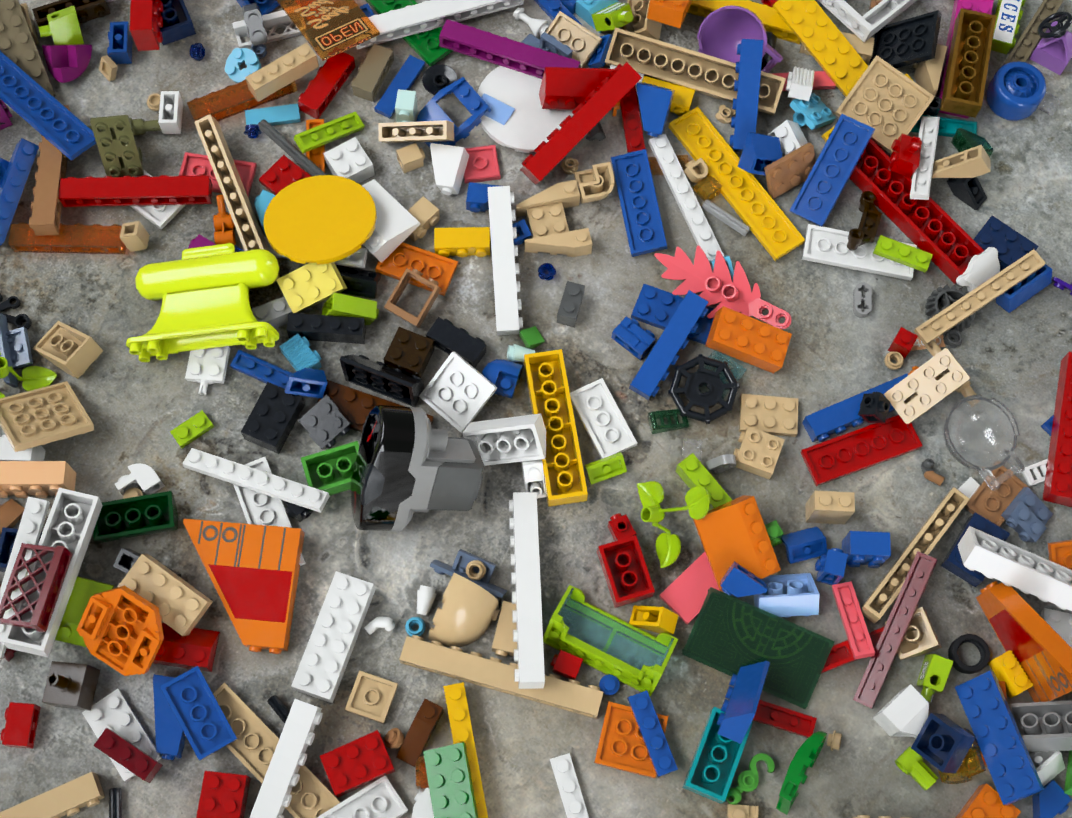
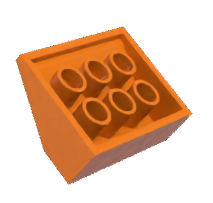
M743 495L709 510L706 516L700 520L693 519L720 592H724L720 586L721 579L734 562L760 579L781 570L754 496Z

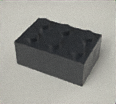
M267 382L241 430L244 439L279 454L305 406L303 397L287 394L285 389Z

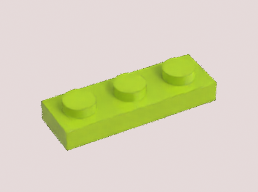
M882 235L879 236L873 254L924 273L928 270L933 255Z

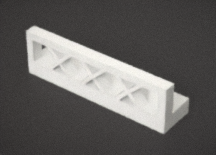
M301 6L262 15L266 33H268L267 43L306 34V24L304 18L301 17L303 13H294L301 9ZM245 20L233 22L239 48H250L253 45L251 40L241 43L240 39L245 36L249 37ZM301 23L303 28L295 30L292 26ZM277 28L285 29L281 34L275 33Z

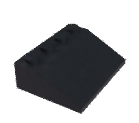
M351 354L341 356L340 358L346 381L416 407L419 396L424 390V382L420 377L406 375L397 368L393 370L379 361L375 363L364 355L357 356Z

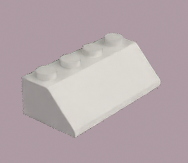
M541 413L470 422L463 431V437L471 439L476 444L484 466L546 458V428Z

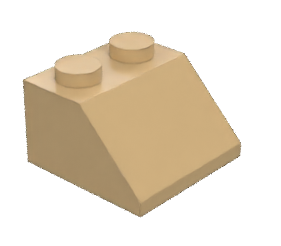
M923 607L916 609L898 651L900 660L921 656L942 648L928 614Z

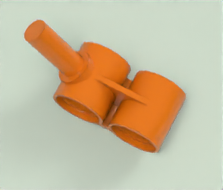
M217 195L219 213L213 215L215 244L232 243L235 246L234 222L230 213L226 212L223 195Z

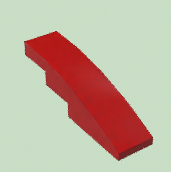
M884 627L869 633L874 650ZM848 640L827 648L818 669V675L856 661L854 660Z

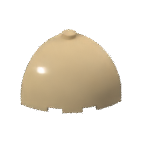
M454 573L443 594L442 609L438 607L433 619L435 627H431L428 639L441 642L446 647H461L473 643L486 632L492 620H497L501 611L498 609V600L479 585Z

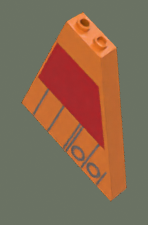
M183 519V524L243 645L252 652H261V649H267L269 653L281 654V651H288L300 570L299 563L305 532L301 528Z
M994 581L981 589V594L976 599L1005 651L1011 650L1012 654H1015L1016 661H1019V665L1024 669L1023 672H1026L1028 679L1031 680L1030 683H1033V686L1027 689L1033 701L1049 702L1072 692V648L1012 587L1006 586L1002 582Z

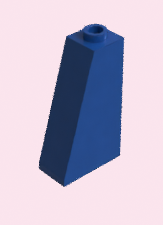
M154 674L156 752L162 755V759L174 761L175 757H182L186 735L160 689L161 685L174 679V677Z

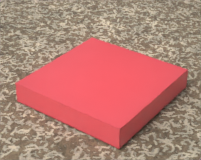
M496 145L465 148L469 154L464 173L465 184L501 179Z

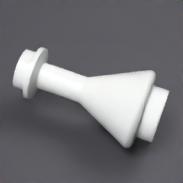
M518 7L513 13L515 20L521 19L527 23L537 38L546 32L549 27L548 20L531 18L524 13V8Z

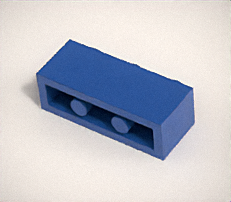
M1045 264L1042 268L997 297L996 303L1008 313L1012 312L1051 284L1052 268Z

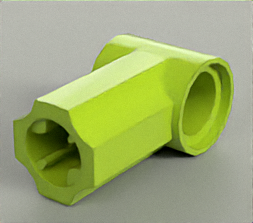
M910 746L895 760L898 768L905 774L910 775L924 790L931 787L938 779L934 772L923 762L922 756L911 749Z

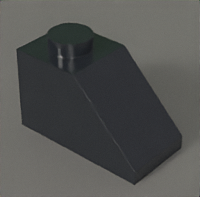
M977 177L949 178L947 180L953 195L974 210H978L987 199Z

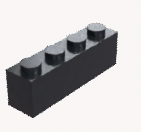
M289 313L286 331L289 339L298 333L301 338L304 336L307 340L365 344L366 323L364 318Z

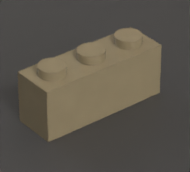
M373 43L371 49L367 50L365 61L360 64L358 74L351 82L353 95L371 102L374 101L394 61L392 49Z

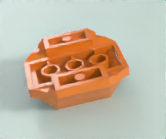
M125 585L91 596L76 629L79 635L83 637L86 647L93 656L124 676L147 673L164 639L159 607Z

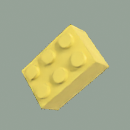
M335 262L320 265L308 263L276 279L292 313H300L330 298L334 292L340 293L347 289Z

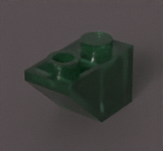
M962 128L957 129L951 141L958 152L982 145L990 158L994 150L984 137Z

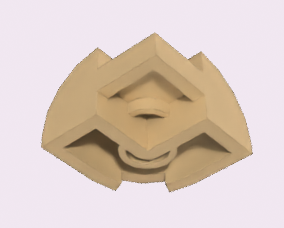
M610 162L592 165V169L574 172L582 204L602 200L608 197L613 190L615 183Z

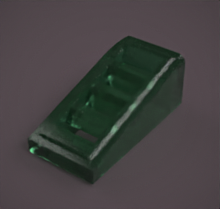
M678 409L649 412L647 416L652 434L688 428L687 417H681L683 423H679L677 415L681 413ZM670 416L674 417L675 424H672ZM664 417L667 419L668 424L666 425L664 424ZM656 419L660 420L661 425H657Z

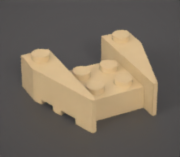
M576 180L557 183L516 205V217H527L529 230L532 234L531 239L524 240V252L550 253V255L563 254L567 255V257H577L592 253L593 244L589 228L569 231L564 208L579 206L580 193Z

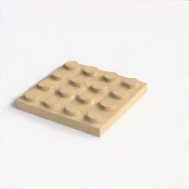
M876 55L834 114L838 117L844 114L875 128L871 139L892 154L891 146L893 141L898 139L902 133L905 135L909 134L935 96Z
M68 381L0 398V425L15 452L94 431L93 422Z

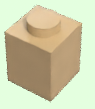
M416 143L396 150L397 160L403 173L424 166V151L422 148L419 149Z
M135 221L122 224L120 239L130 252L147 249L150 235L141 222Z

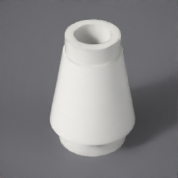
M420 585V589L417 590L416 614L429 615L437 595L435 593L436 588Z

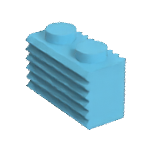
M298 333L279 346L282 354L296 371L304 368L318 370L322 367L320 363L322 358L316 350L312 352L309 348L311 346L309 341L304 336L301 338Z

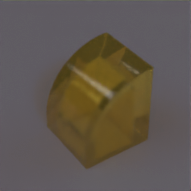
M708 176L692 188L705 202L707 199L712 200L718 196L722 185L714 177Z

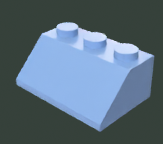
M811 573L770 575L761 579L768 584L767 592L753 595L756 611L771 618L819 615L820 594Z

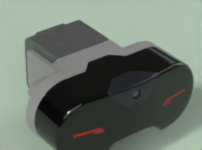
M375 406L368 414L363 425L361 442L354 472L351 477V507L357 529L364 531L401 532L411 521L414 512L471 510L479 493L484 463L476 444L468 438L448 437L447 430L432 429L431 422L422 408Z

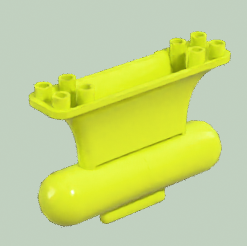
M226 243L184 249L181 260L151 263L140 268L135 278L136 289L147 300H162V305L157 321L147 333L127 339L126 346L129 348V353L139 355L138 360L141 362H149L151 356H156L158 360H167L168 354L241 344L250 350L256 349L259 343H263L265 347H274L275 341L279 340V333L271 324L257 321L250 306L249 289L265 287L276 280L279 273V264L275 255L265 249L235 252L234 244Z

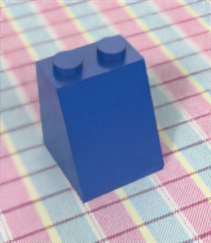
M638 82L636 88L643 129L648 131L647 135L658 137L659 134L662 135L664 133L675 90Z

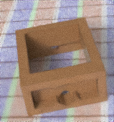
M406 268L384 308L420 328L442 289L434 279L429 277L427 280L421 277L423 273L414 268L411 271ZM411 278L433 290L418 317L396 306Z

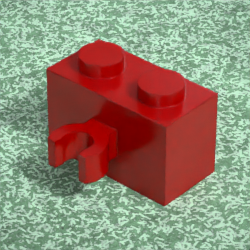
M902 133L898 139L893 141L891 146L893 152L889 160L891 162L890 170L909 178L919 167L922 144L920 138L916 136L910 137Z

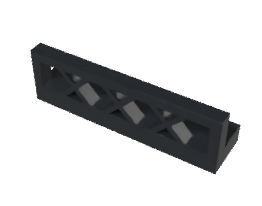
M336 265L347 287L341 293L376 298L377 285L381 279V273Z

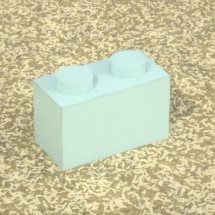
M398 89L395 104L397 122H416L418 113L416 91Z

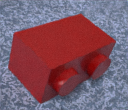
M10 702L9 707L5 711V728L1 732L2 745L33 749L41 707L36 704Z

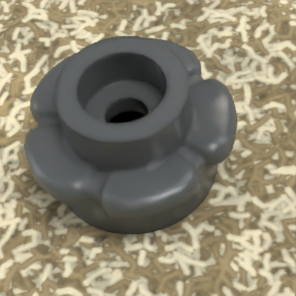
M955 330L945 333L944 343L950 348L960 346L962 343L961 333Z

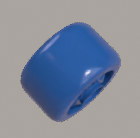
M1020 61L1007 63L1000 67L992 78L986 92L987 103L990 109L1003 119L1011 121L1023 120L1031 116L1043 100L1046 93V81L1043 74L1029 63Z

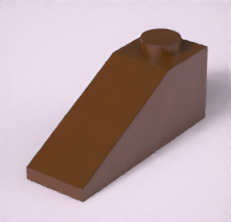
M424 699L396 758L413 767L416 766L444 713V709L441 706Z

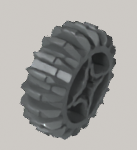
M948 284L944 288L938 287L927 298L925 315L930 316L928 320L968 294L969 291L964 293L962 292V287L958 290L955 285L950 289ZM938 301L941 302L940 306L942 309L940 311L938 309ZM977 311L946 333L951 330L963 332L965 328H969L975 320Z

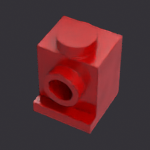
M621 513L610 517L611 521L608 522L607 526L614 541L637 535L626 514L622 516ZM623 524L625 528L619 529L618 525Z

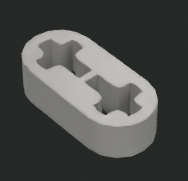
M861 282L857 284L853 292V313L859 318H865L872 308V289L869 284ZM860 289H863V291L866 292L864 297H862ZM861 303H863V309H865L864 312H862L861 308H859Z
M733 454L718 456L705 462V467L710 474L722 473L736 467V456Z

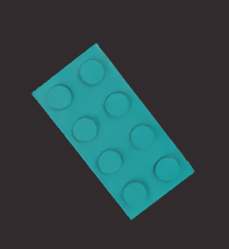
M713 707L709 713L682 788L722 804L727 797L753 722H751L742 743H737L717 734L720 725L716 723L720 713L724 712L717 707Z

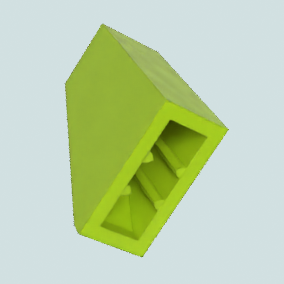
M334 292L323 304L322 315L364 318L366 325H370L378 318L379 309H377V301Z

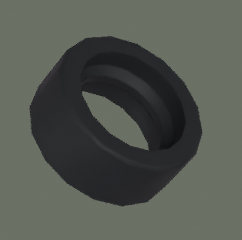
M965 634L951 643L948 649V658L954 661L952 666L957 671L963 674H973L987 666L990 660V650L988 644L981 637L974 634ZM962 643H972L979 649L980 660L976 665H965L959 659L957 651Z

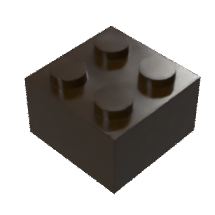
M398 327L383 359L384 364L393 370L394 368L400 369L406 375H416L421 378L435 350L434 340Z

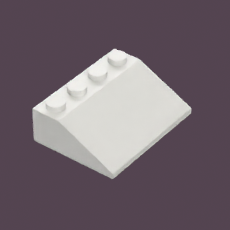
M373 179L362 185V187L369 192L375 203L377 219L373 234L362 245L382 263L420 225V222Z

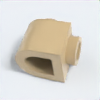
M702 158L697 161L693 159L685 165L684 173L693 183L701 182L708 174V167Z

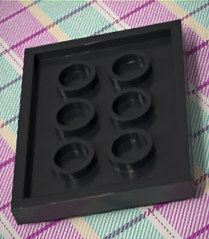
M937 10L885 25L874 34L873 53L869 65L876 55L895 69L934 59L942 16L941 12Z

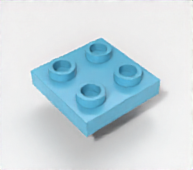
M811 93L809 102L794 99L789 104L795 111L793 121L798 123L800 127L807 125L811 130L833 123L836 119L832 111L826 107L815 93Z

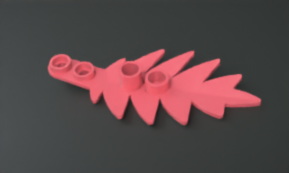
M699 245L696 247L694 265L680 247H676L675 257L661 253L654 254L668 268L661 275L662 278L685 280L672 292L673 295H686L689 290L695 294L702 292L698 296L708 301L706 307L720 303L707 315L709 319L714 318L715 313L724 306L749 317L753 316L781 330L791 325L792 318L788 312L761 299V292L757 283L754 284L751 292L748 278L739 261H736L732 282L726 261L719 250L716 252L713 271L707 256ZM765 309L769 310L767 315L762 314ZM784 317L786 319L784 323H779L780 318Z

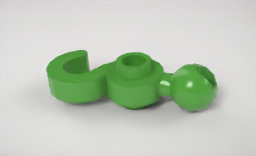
M760 753L751 758L749 770L743 771L737 777L738 786L729 789L726 797L728 803L732 805L740 803L743 792H752L757 788L759 777L756 763L761 760L767 764L768 773L774 772V761L769 755ZM729 797L732 798V800H733L732 802H729V800H728Z

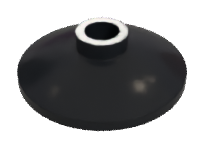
M443 64L429 67L422 77L425 90L432 95H436L439 90L458 80L456 72L451 67Z

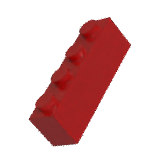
M337 48L328 55L326 63L318 69L316 77L310 80L305 92L300 94L298 98L300 111L315 119L321 117L355 69L356 65L353 56Z

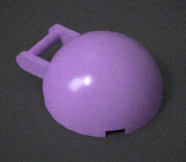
M741 6L721 7L711 12L699 28L697 35L699 53L736 63L740 62V55H737V45L741 44L742 39L764 40L762 58L765 52L772 57L761 71L769 73L778 62L780 63L783 60V57L767 43L766 29L762 21L747 8Z

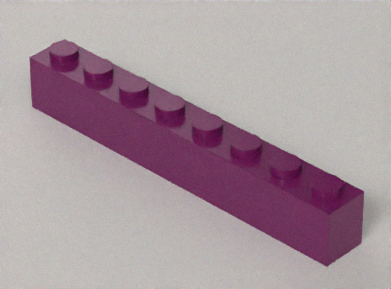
M447 19L439 35L440 47L540 79L543 78L545 67L580 68V61L526 45L507 37H501L491 32L479 30L457 21Z

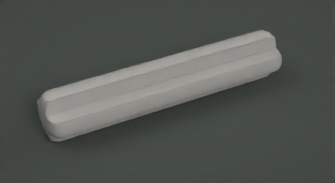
M709 199L705 200L702 205L704 210L743 236L749 233L750 227Z

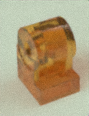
M424 755L420 756L416 761L417 789L429 788Z

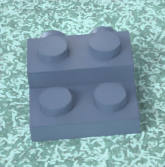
M1023 487L1001 514L1006 520V524L1013 528L1024 542H1036L1047 529L1045 524L1053 515L1029 487Z

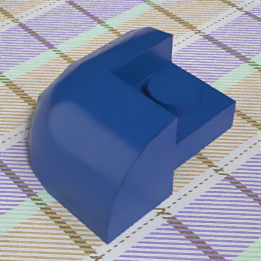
M496 359L489 362L481 374L497 387L492 396L498 394L512 399L523 370V365L505 359Z

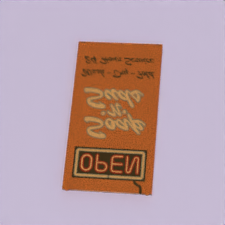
M276 0L322 61L380 35L378 29L354 0Z

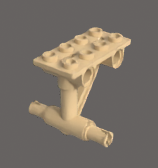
M935 340L926 346L924 345L933 357L884 393V396L890 401L906 424L911 423L926 413L931 407L954 391L961 393L970 406L980 400V397L970 387V376L949 349L944 348L942 350Z

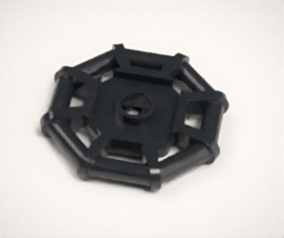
M699 354L698 357L675 367L676 371L670 390H668V395H671L681 413V417H688L710 424L715 419L727 413H732L740 383H737L726 361L722 362ZM704 364L717 368V370L712 371L705 369ZM699 365L697 372L691 374L687 372V370ZM723 372L729 383L724 384L719 374ZM682 376L687 378L685 387L678 388ZM703 384H706L710 390L709 392L701 393L699 386L702 387ZM724 390H730L727 402L721 399ZM680 394H685L686 399L689 401L686 407L679 396ZM718 403L721 405L722 408L710 413L709 408L714 407ZM692 406L704 409V414L691 411Z

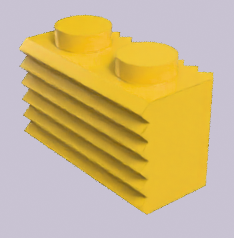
M1011 650L988 662L998 680L1005 681L1006 692L1010 698L1033 686V683H1030L1031 680L1028 679L1026 672H1023L1024 669L1019 665V661H1016L1017 658L1014 657L1015 654H1012Z

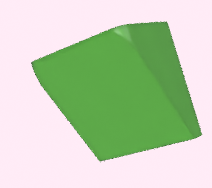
M536 326L519 331V336L523 343L531 350L545 343Z

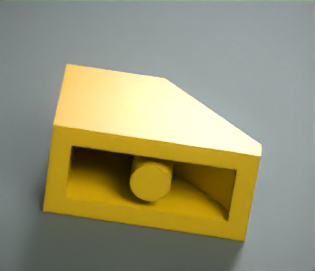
M634 605L629 624L656 633L674 634L679 615L665 607Z

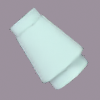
M513 344V346L509 345L507 360L524 362V355L535 353V350Z

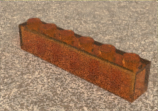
M245 79L235 85H229L206 96L195 98L187 102L194 122L209 114L217 121L294 93L297 91V87L294 81L258 102L248 89Z
M20 222L18 224H11L8 242L14 252L125 254L126 246L120 239L122 226L117 224L102 226L100 224L65 225L60 223L59 235L36 236L29 224Z

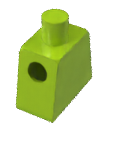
M74 6L48 14L49 25L38 27L41 38L52 36L54 45L84 44Z

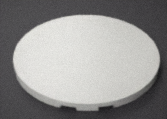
M499 66L491 71L482 81L477 92L480 97L485 93L515 108V111L505 125L485 115L480 118L482 120L480 125L495 142L503 147L507 146L522 153L534 152L543 141L547 143L549 141L547 136L556 128L559 130L561 128L559 124L568 115L572 117L573 114L571 112L573 110L542 109L539 97L542 79L503 66Z

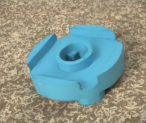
M248 48L233 49L225 64V72L229 78L241 85L247 84L245 77L261 69L259 57ZM245 62V65H247L246 69L240 70V65Z

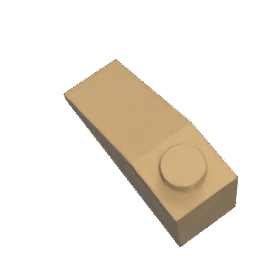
M982 145L934 161L932 178H974L991 172L990 158Z

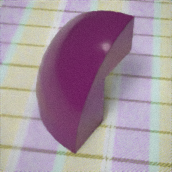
M90 44L42 45L47 67L52 76L61 83L75 80L89 65L92 55V45Z

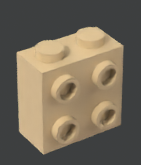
M748 426L745 432H741L738 442L741 443L740 448H735L733 453L736 456V468L770 480L785 439Z

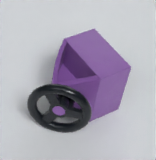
M1069 12L1054 13L1040 23L1037 32L1042 39L1029 58L1058 75H1061L1072 58V33L1067 31L1072 23V15ZM1060 17L1059 19H1057V20H1055V21H1053V22H1050L1051 20Z

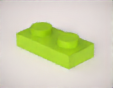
M201 410L171 430L170 433L179 446L184 448L214 428V425L204 411Z
M621 452L584 465L591 485L627 472Z

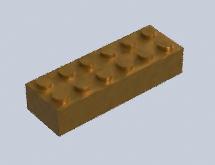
M960 9L954 24L940 106L941 111L976 118L983 103L996 15Z

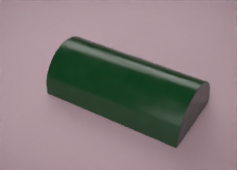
M172 491L102 502L103 506L93 531V538L97 544L177 530L178 513Z

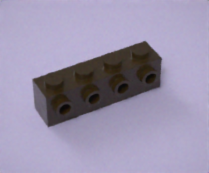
M59 0L32 9L39 27L49 25L48 14L70 6L75 7L79 24L111 14L106 0Z

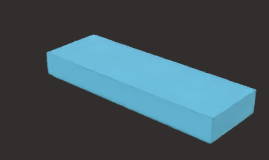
M298 103L245 110L247 129L259 128L258 123L261 120H266L272 126L301 122Z

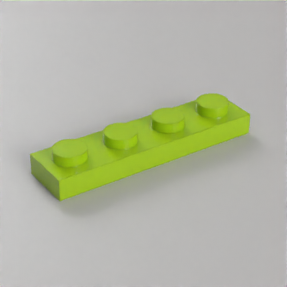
M355 111L296 134L293 139L301 152L305 153L361 131L365 125Z

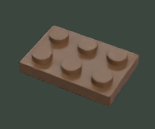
M811 143L803 145L764 167L768 192L772 199L806 181L816 162L814 146Z
M998 463L973 493L964 508L972 514L978 513L1000 527L1005 521L1001 514L1022 488L1028 486L1002 464Z

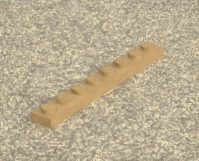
M1033 249L915 328L914 332L926 346L1046 264L1045 261Z

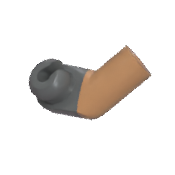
M925 459L921 464L925 479L941 486L944 477L934 472L933 466L935 463L932 459Z

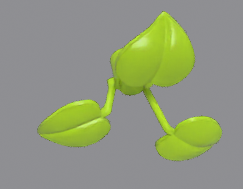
M0 357V378H5L11 372L19 381H23L22 387L25 391L50 386L57 378L55 372L40 366L24 368L22 370V377H20L13 370L12 366H8L7 359ZM0 393V398H4L5 395Z
M656 481L637 483L639 497L643 505L641 519L644 522H652V526L666 532L661 533L656 540V553L660 561V568H666L677 560L681 551V542L678 535H671L669 529L658 523L664 519L665 512L688 509L691 518L695 520L704 518L710 505L709 491L704 487H693L685 495L687 506L661 509L660 503L664 499V491L661 484Z

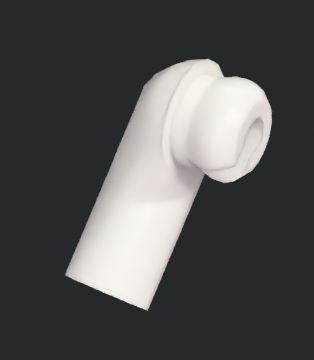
M378 616L368 623L364 629L371 635L378 628H385V630L391 631L395 628V623L390 617Z

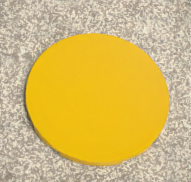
M334 175L307 177L288 185L271 200L264 215V230L269 244L281 256L284 255L290 258L291 261L306 264V262L317 263V265L328 264L354 254L362 247L361 245L366 240L370 239L377 219L376 207L369 192L353 180Z

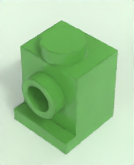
M775 520L766 524L765 527L772 546L775 547L781 544V537L784 533L778 522Z

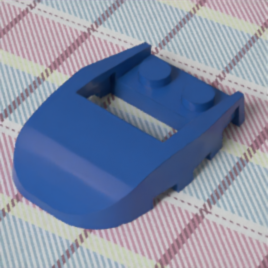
M464 77L439 90L417 116L416 122L446 120L453 122L437 104L444 96L451 93L458 98L472 115L459 127L454 124V141L425 142L429 148L431 143L455 146L456 142L462 138H467L470 135L469 132L481 123L482 120L480 118L486 111H491L488 104L485 103Z

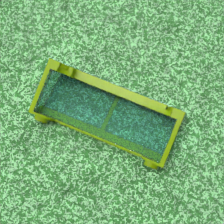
M571 585L568 586L554 611L543 637V642L551 647L582 658L583 663L607 675H614L619 681L640 692L647 690L650 697L678 641L677 638L668 633H660L655 637L585 602L584 593Z

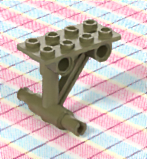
M128 115L90 118L91 126L88 125L87 127L94 133L106 176L132 177L144 175L141 148L137 147L134 136L144 135L149 131H162L158 123L159 119L145 121L142 118H129Z

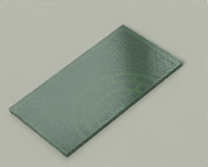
M710 587L686 645L682 649V655L729 676H732L733 673L737 675L740 667L768 661L770 664L762 690L806 709L835 641Z

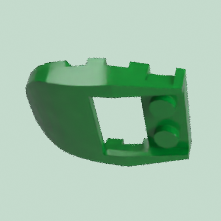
M818 731L812 734L801 745L791 761L776 807L782 813L788 815L792 804L799 794L800 783L804 785L808 777L805 775L807 768L813 767L827 737L826 732Z

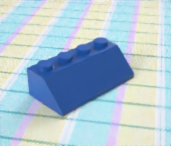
M763 661L740 667L737 675L733 673L729 682L730 686L725 695L727 699L724 700L721 711L724 713H720L716 723L720 725L717 734L737 743H742L755 716L770 662Z

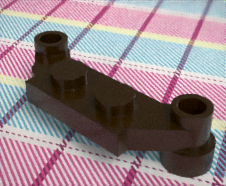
M865 191L861 194L859 210L863 214L858 229L854 228L849 232L847 243L849 250H856L863 244L874 242L882 213L875 207L876 196L870 191Z

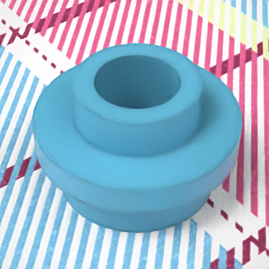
M412 617L406 622L405 630L411 637L412 635L421 636L425 632V623L419 617ZM414 624L419 625L417 631L412 630Z

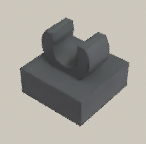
M598 122L590 130L591 134L586 137L588 141H593L595 138L599 141L605 139L606 136L601 123Z

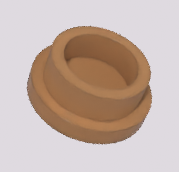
M398 728L391 729L385 736V745L390 749L399 748L404 741V735Z

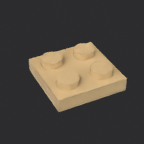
M359 670L345 711L384 724L398 688V683Z

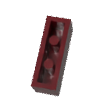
M108 728L104 730L93 745L148 783H151L163 766Z

